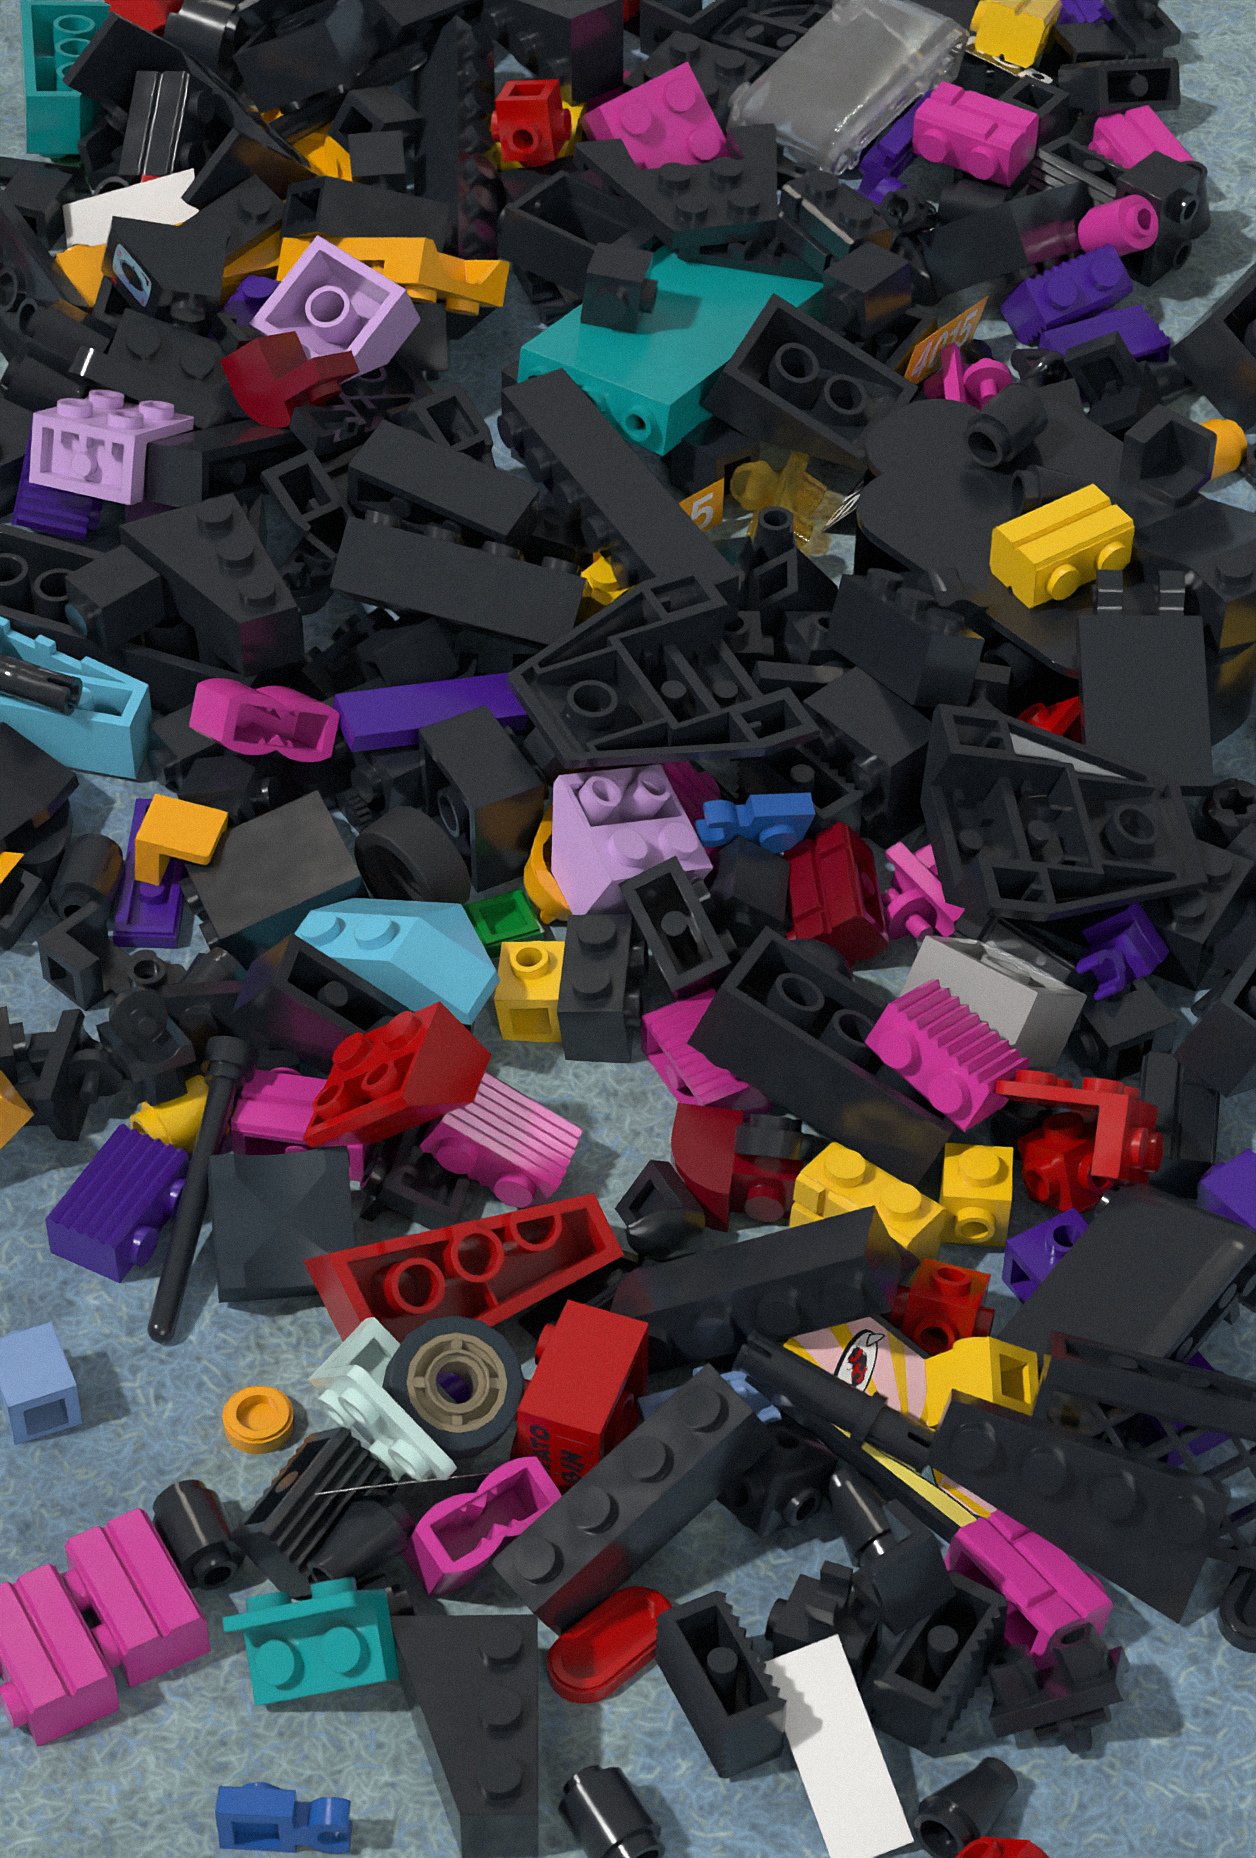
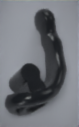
M972 339L967 341L964 346V355L973 364L983 358L995 360L992 355V349L982 340ZM1047 348L1014 350L1011 355V365L1014 370L1018 371L1020 379L1012 374V383L1041 375L1045 386L1067 380L1069 370L1064 363L1065 355L1056 351H1049Z

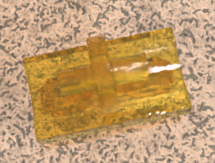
M792 450L786 467L779 471H773L765 461L745 463L736 468L730 481V490L734 498L741 503L744 509L748 511L754 510L746 536H750L752 541L758 526L759 513L771 506L783 507L792 513L793 529L798 549L810 539L815 524L807 518L818 508L827 489L826 485L805 472L810 455Z

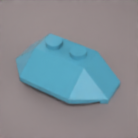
M351 898L311 910L294 933L412 1011L416 1012L440 1001L462 1024L472 1025L500 982L497 971L461 904Z

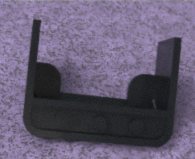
M114 11L111 12L62 79L68 87L101 103L109 111L105 120L123 135L126 133L137 71H158L160 73L164 71H184L191 73L212 87L215 113L212 120L206 125L203 141L206 163L181 196V199L186 204L199 211L254 174L282 201L286 200L288 184L318 178L320 175L319 171L208 65L189 52Z

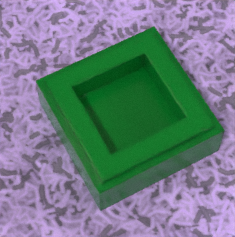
M523 889L463 905L490 959L500 956L502 942L544 941V931Z

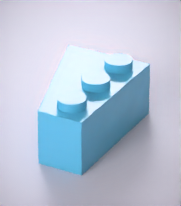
M0 616V654L8 655L55 672L79 677L83 685L78 706L68 702L75 709L70 716L0 693V722H5L65 767L136 779L151 746L149 724L153 722L149 685L86 656L81 661L67 656L56 650L55 641L42 635L33 640L13 631L10 628V621Z

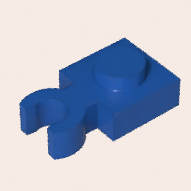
M811 793L750 795L745 805H735L726 800H713L704 802L705 819L696 820L695 827L697 836L704 847L725 845L740 835L771 853H778L791 849L803 840L815 816Z
M263 1782L248 1783L242 1787L219 1786L215 1816L220 1849L296 1853L297 1845L309 1846L324 1853H349L353 1826L352 1820H349L351 1801L339 1797H323L311 1802H297L296 1790L280 1789L275 1785Z

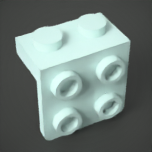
M375 1317L366 1318L308 1378L311 1384L322 1394L317 1399V1403L323 1412L337 1425L347 1429L353 1426L371 1445L367 1449L370 1451V1457L379 1461L380 1467L388 1471L390 1478L396 1481L401 1477L405 1481L447 1480L457 1469L454 1462L382 1388L386 1366L401 1344ZM435 1381L440 1396L449 1403L457 1404Z

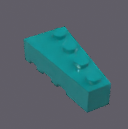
M20 0L21 63L27 154H39L46 158H61L67 154H80L77 147L78 141L91 131L102 104L68 87L62 79L111 14L109 13L111 5L105 3V1Z

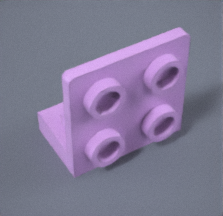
M92 390L89 392V398L59 399L57 407L33 413L29 482L126 505L142 502L147 443L193 430L194 417L174 413V405L167 402L142 401L139 405L124 402V394L111 390Z

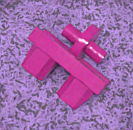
M954 342L940 351L942 370L923 381L924 392L928 399L956 400L976 407L979 410L1004 387L1013 384L1011 371L1005 364L990 358H983L969 366L962 360L960 348Z
M901 841L886 850V858L895 867L894 875L890 881L892 888L885 891L881 896L882 903L886 907L884 915L888 936L893 940H898L911 933L919 942H923L926 935H932L933 930L940 937H948L955 931L954 926L963 913L964 908L945 903L931 844L917 850L913 854Z

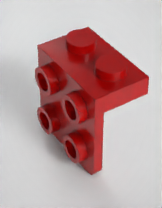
M1017 1070L1015 1082L997 1080L995 1094L1022 1104L1099 1113L1091 1175L1124 1185L1132 1180L1148 1184L1149 1174L1159 1171L1163 1154L1162 1133L1155 1132L1158 1107L1140 1100V1089L1125 1086V1083L1120 1081L1089 1077L1083 1078L1082 1090L1073 1089L1074 1081L1060 1079L1056 1074L1031 1070Z

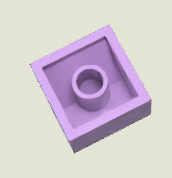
M317 235L249 324L252 329L263 336L296 331L308 360L314 357L352 351L360 372L346 380L348 381L388 364L421 319L406 289Z

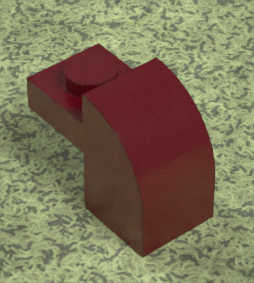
M296 331L258 337L220 360L233 394L244 412L257 423L273 428L289 426L294 407L327 406L325 401L342 393L340 383L360 372L352 351L314 357L308 360Z
M678 1103L671 1135V1165L704 1210L705 1226L728 1233L731 1212L746 1213L749 1217L762 1222H772L780 1218L790 1219L792 1206L796 1202L793 1200L795 1181L800 1171L804 1168V1161L733 1153L736 1126H744V1111Z

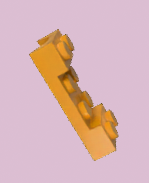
M283 238L276 281L282 282L315 238ZM323 238L406 289L411 301L436 304V300L441 299L446 301V311L470 316H478L479 307H503L509 262L503 260H463L437 252L434 240L428 238Z

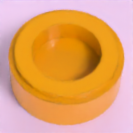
M259 1385L244 1388L232 1395L223 1409V1427L227 1440L233 1447L248 1454H266L279 1449L289 1440L294 1430L292 1404L284 1393L273 1387Z

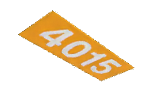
M988 296L917 344L904 378L916 385L942 366L940 351L953 342L960 348L961 353L967 341L973 339Z

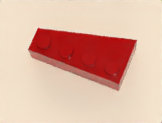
M592 1193L328 1253L303 1260L343 1342L366 1318L375 1317L401 1344L409 1333L433 1319L457 1315L483 1321L492 1327L622 1257L624 1253L595 1194Z

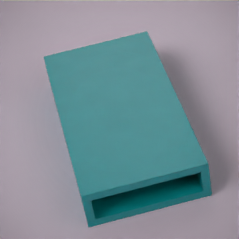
M665 244L655 251L653 255L650 279L658 280V292L654 311L652 314L643 313L636 333L580 323L581 304L521 347L517 384L563 368L625 441L663 456L679 444L681 438L702 421L714 416V414L701 407V405L772 294H777L818 322L825 323L823 283L687 262L678 259L679 249H670Z

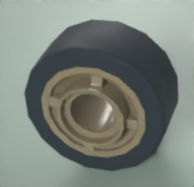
M455 1315L429 1320L409 1333L386 1366L382 1388L444 1453L454 1461L475 1457L500 1440L517 1416V1409L523 1397L525 1383L520 1359L505 1336L483 1321ZM452 1373L464 1379L469 1387V1401L454 1404L444 1400L437 1391L436 1377L440 1374Z

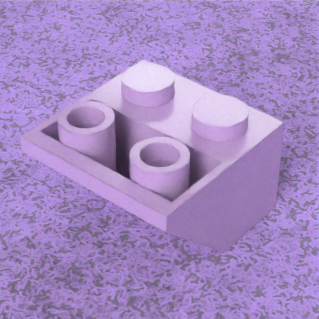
M660 764L559 775L555 780L553 789L551 872L573 915L632 914L618 884L674 856H677L688 880L699 875L703 880L712 870L713 866Z

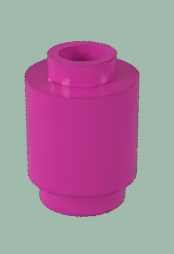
M1130 195L1090 209L1079 223L1078 239L1086 253L1089 250H1095L1097 247L1101 248L1108 243L1114 246L1120 257L1146 249L1155 242L1159 230L1158 217L1154 207L1146 198L1140 195Z

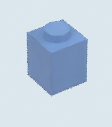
M52 1322L29 1329H17L0 1338V1406L15 1445L83 1423L77 1385Z

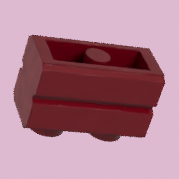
M839 822L815 834V840L805 839L791 849L783 851V859L790 862L786 906L792 913L794 925L786 929V935L788 940L815 939L832 945L847 959L850 968L856 966V960L866 961L888 950L890 941L873 851L848 824Z

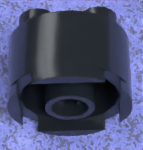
M185 0L179 14L169 13L163 39L200 59L238 92L244 79L233 55L255 34L239 16L236 6L245 0Z

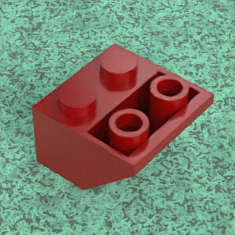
M440 1001L414 1013L411 1011L402 1012L388 1024L366 1034L361 1032L354 1033L347 1037L333 1054L332 1061L334 1065L324 1088L313 1101L312 1109L314 1112L302 1139L311 1148L376 1143L474 1102L491 1054Z

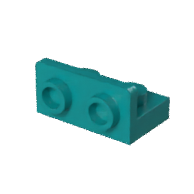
M355 1577L331 1580L310 1585L313 1599L291 1603L290 1591L258 1595L245 1599L246 1613L223 1617L224 1633L244 1632L255 1706L280 1703L400 1679L386 1589L357 1590Z

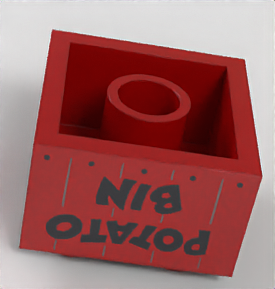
M567 1300L557 1324L547 1323L543 1328L535 1353L537 1368L531 1380L524 1379L523 1397L517 1409V1416L513 1420L517 1422V1431L511 1447V1461L523 1457H537L563 1496L631 1434L640 1422L637 1412V1398L648 1396L649 1323Z

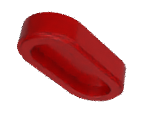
M643 1586L623 1588L612 1594L561 1635L550 1647L547 1655V1677L552 1689L565 1700L580 1704L594 1703L610 1695L657 1656L655 1652L657 1649L655 1643L658 1641L655 1636L658 1633L656 1618L663 1611L672 1608L668 1599L660 1592Z

